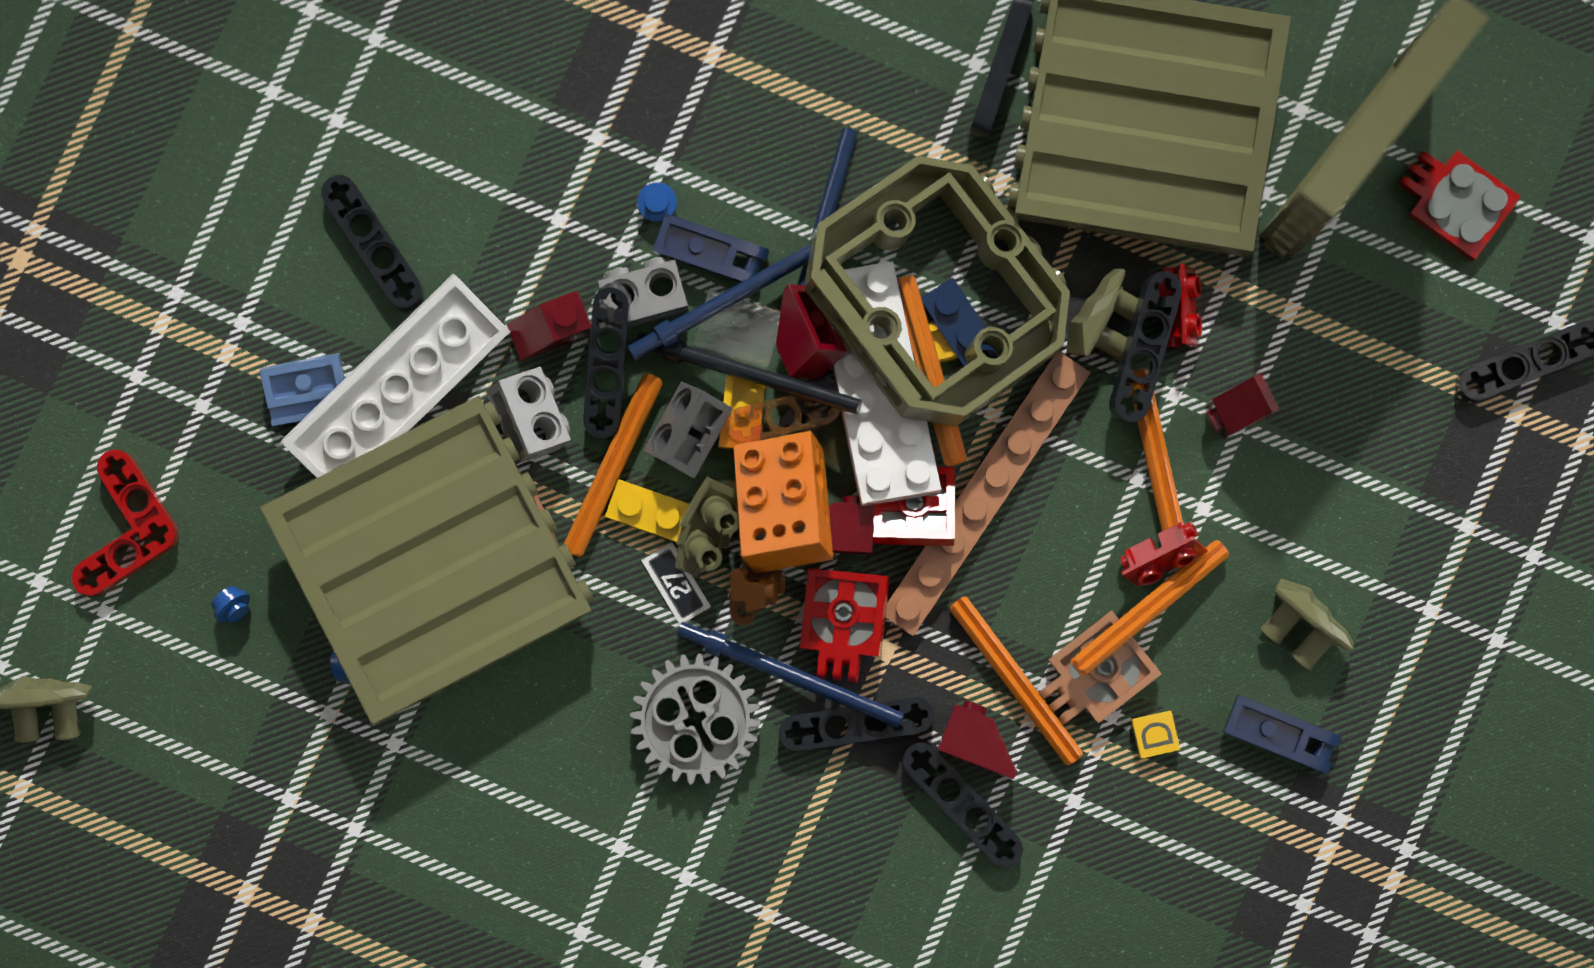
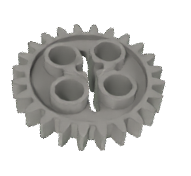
M702 654L697 655L695 665H690L687 657L681 655L680 667L678 668L672 662L666 660L667 673L663 675L653 669L651 672L656 682L653 685L641 682L643 689L648 692L646 697L634 696L633 698L635 702L642 705V711L630 713V717L641 720V725L632 729L631 733L643 734L644 740L636 748L638 750L649 747L651 753L647 756L645 762L650 763L656 759L661 761L658 774L664 773L669 767L673 769L672 781L676 782L683 772L687 773L689 785L694 784L697 774H702L703 780L708 784L711 780V771L714 770L723 779L726 777L724 765L728 763L733 768L738 769L740 766L735 756L737 754L747 757L751 755L743 746L745 741L757 742L758 740L757 737L749 733V727L761 725L760 721L750 718V713L758 710L760 705L748 704L746 700L755 691L754 689L741 690L740 686L746 677L741 675L733 680L730 677L733 665L729 664L723 671L718 670V657H714L710 665L706 666L704 665ZM704 680L712 682L716 688L714 700L707 704L699 703L694 697L696 684ZM680 686L686 689L696 712L704 711L707 718L702 721V725L714 747L712 752L706 750L696 727H687L685 724V720L690 716L678 693ZM667 698L676 700L680 707V714L671 722L662 720L658 715L660 702ZM718 717H727L733 722L734 732L727 740H719L712 734V723ZM681 735H691L697 741V751L690 758H683L676 752L675 743Z

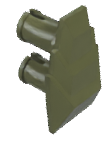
M1112 269L1102 279L1096 291L1085 301L1079 314L1070 321L1066 353L1088 357L1094 347H1097L1113 356L1114 359L1121 361L1127 337L1106 325L1113 312L1131 322L1133 320L1138 298L1123 290L1122 282L1126 274L1124 269Z
M709 477L705 478L679 523V526L682 528L676 542L679 545L675 568L696 577L704 568L706 571L718 568L722 561L721 550L724 546H729L734 532L739 527L737 490Z
M1284 579L1278 581L1274 591L1282 599L1283 603L1268 621L1260 627L1271 640L1280 644L1283 638L1301 619L1306 620L1314 627V630L1291 654L1298 663L1308 670L1314 667V664L1332 645H1340L1346 651L1353 649L1354 642L1348 631L1332 617L1328 607L1315 597L1310 587Z
M22 676L0 688V709H11L15 733L14 740L16 742L25 743L40 738L41 732L39 731L36 707L45 705L51 706L55 731L54 738L58 740L72 739L81 734L76 702L86 699L93 688L91 685L78 682H62L50 678L35 679Z

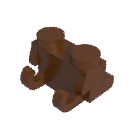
M742 558V567L734 569L730 574V616L736 624L744 626L752 623L755 619L754 614L758 613L762 608H766L767 605H776L778 594H784L785 571L773 570L756 574ZM739 607L742 609V611L748 613V615H741Z

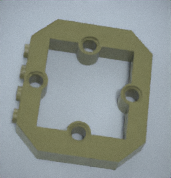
M924 156L915 157L817 225L811 236L804 287L806 293L901 417L951 426H958L1055 356L1064 346L1070 291L1066 287L1067 283L1062 273L1048 264L1042 256V249L1033 237L1027 236L1018 225L1017 216H1014V211L1001 203L994 194L992 183L985 175L979 174L972 165ZM940 196L978 245V256L981 262L987 268L997 270L1033 318L1010 335L997 327L982 329L966 349L965 361L967 365L934 388L897 340L902 331L899 316L892 309L886 307L873 308L842 268L841 264L872 242L883 250L900 248L916 223L915 213ZM891 219L899 225L900 231L889 230L885 226L884 220ZM994 239L1004 241L1009 248V252L999 250L994 244ZM877 325L882 327L886 332L887 338L879 339L875 337L870 331V326ZM981 345L991 346L995 350L997 358L991 359L986 357L981 350Z

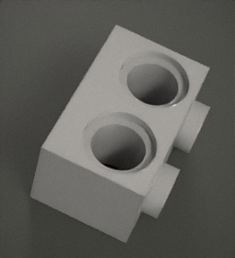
M666 257L648 260L643 263V269L629 272L627 267L611 270L605 273L606 279L598 281L600 288L608 283H617L634 292L635 297L631 303L629 328L689 311L675 260L667 262ZM659 278L669 279L673 283L672 291L666 296H656L651 292V286L655 280ZM609 293L607 299L603 300L608 305V320L622 326V321L614 322V313L617 305L613 303L614 294Z
M541 367L498 380L486 391L502 422L500 426L505 439L510 437L520 456V459L515 461L516 465L557 451L571 440L569 436V423L566 417L559 412L554 400L555 391L553 384L548 377H545ZM518 389L528 393L531 403H526L520 398ZM533 425L540 427L544 431L546 440H542L535 435Z

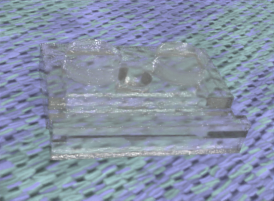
M708 290L705 302L721 293ZM742 300L699 324L692 347L769 369L776 346L780 311Z

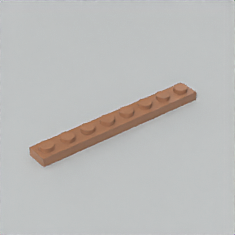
M1060 351L1055 354L956 500L954 546H925L887 602L885 616L887 620L912 637L914 636L1091 372Z

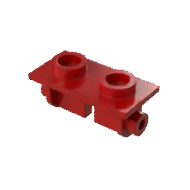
M1180 264V274L1177 267L1163 268V271L1176 275L1182 285V295L1167 348L1180 347V340H1182V344L1197 348V337L1202 335L1201 316L1199 313H1196V298H1199L1201 295L1200 277L1198 274H1195V269L1185 264ZM1165 281L1159 284L1160 300L1162 297L1170 295V290L1165 288Z
M1180 522L1157 534L1162 545L1159 549L1156 548L1151 538L1126 549L1125 555L1120 557V561L1125 569L1122 571V575L1139 587L1157 582L1163 574L1175 568H1183L1193 564L1197 557L1207 553L1208 550L1195 539L1198 536V532L1192 522L1187 524Z

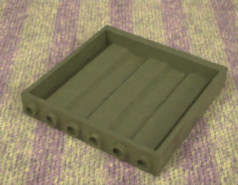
M1041 0L1039 13L1047 14L1045 28H1037L1033 52H1039L1040 58L1038 68L1030 67L1027 90L1034 91L1032 106L1024 105L1020 129L1028 131L1025 145H1017L1014 168L1021 169L1019 184L1011 183L1007 207L1015 208L1014 216H1017L1018 220L1249 257L1254 251L1291 16L1192 0Z
M1448 0L1399 55L1259 235L1266 240L1264 245L1270 252L1280 258L1287 256L1289 259H1292L1337 215L1489 19L1485 14L1466 0Z
M480 396L260 507L372 725H377L592 613L588 604L595 601L590 589L584 579L576 582L570 570L576 563L566 544L558 547L551 533L557 530V527L548 509L545 508L539 511L532 498L539 494L529 473L520 475L514 461L520 459V456L510 437L502 440L495 427L502 422L492 402L490 401L484 405Z

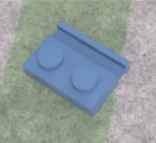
M340 353L262 367L259 370L267 407L270 411L271 425L276 426L302 421L345 379Z

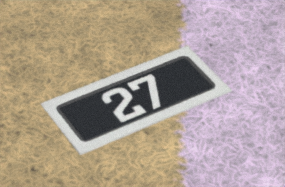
M671 542L641 561L681 625L682 622L690 620L711 606L693 576L675 568L678 551Z

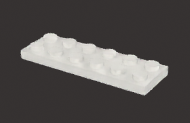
M887 262L844 269L873 308L886 307L892 309L899 316L902 331L897 340L914 361L894 263ZM877 325L870 326V331L875 337L879 339L887 338L886 332L882 327ZM844 343L847 352L832 368L837 392L862 399V406L858 415L841 410L861 507L940 493L941 486L927 421L901 417Z
M452 274L281 440V443L318 478L408 432L510 331L455 274Z

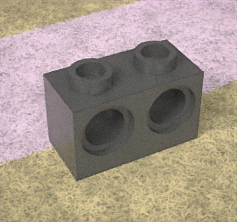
M681 381L643 451L695 479L733 408L705 391Z

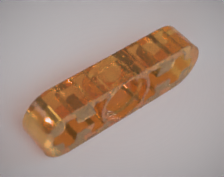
M790 395L736 408L728 416L726 431L734 442L744 444L829 425L838 417L840 410L831 408L828 410L826 418H821L819 412L809 413L806 415L809 423L802 424V412L796 401L804 400V408L812 407L817 402ZM780 405L790 407L795 414L793 424L786 428L775 425L772 420L774 408ZM765 409V422L770 432L762 433V425L752 427L749 436H743L741 430L734 431L733 425L738 423L740 415H745L748 421L760 419V414L757 410Z

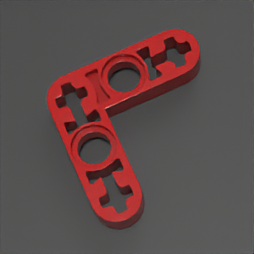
M121 450L105 452L98 460L97 472L132 529L81 561L72 572L73 586L79 593L87 596H99L109 591L172 550L179 540V530L176 523L137 462L130 454ZM113 459L119 462L125 461L126 465L122 467L123 474L131 481L136 477L138 482L125 486L119 476L109 475L108 471L113 468L110 461ZM125 486L119 493L117 488ZM136 490H143L149 498L147 507L141 512H133L128 506V498ZM155 525L161 528L167 527L169 531L164 535L166 542L162 544L159 541H152L145 547L150 550V554L146 556L143 546L135 540V537L139 535L140 540L146 541L155 534L153 530ZM130 545L136 552V559L131 566L126 568L120 567L115 560V554L121 546ZM104 557L108 566L117 573L113 578L111 572H104L98 576L96 580L99 585L96 588L93 585H84L83 583L87 578L85 572L87 569L97 572L106 567L101 562V559Z

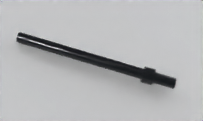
M640 332L636 341L647 336L648 333ZM681 339L666 348L660 346L652 351L662 354L663 359L680 364L682 361L855 415H858L861 410L862 399L687 346V342Z

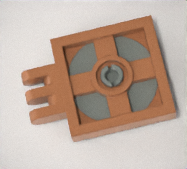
M1113 611L1108 612L1048 659L1060 676L1043 688L1039 694L1045 699L1051 696L1055 690L1058 691L1061 696L1048 706L1054 712L1065 703L1068 704L1070 709L1063 712L1058 718L1063 725L1083 709L1088 711L1096 723H1100L1161 675V672L1133 637L1089 674L1081 676L1073 668L1070 662L1071 659L1119 620Z

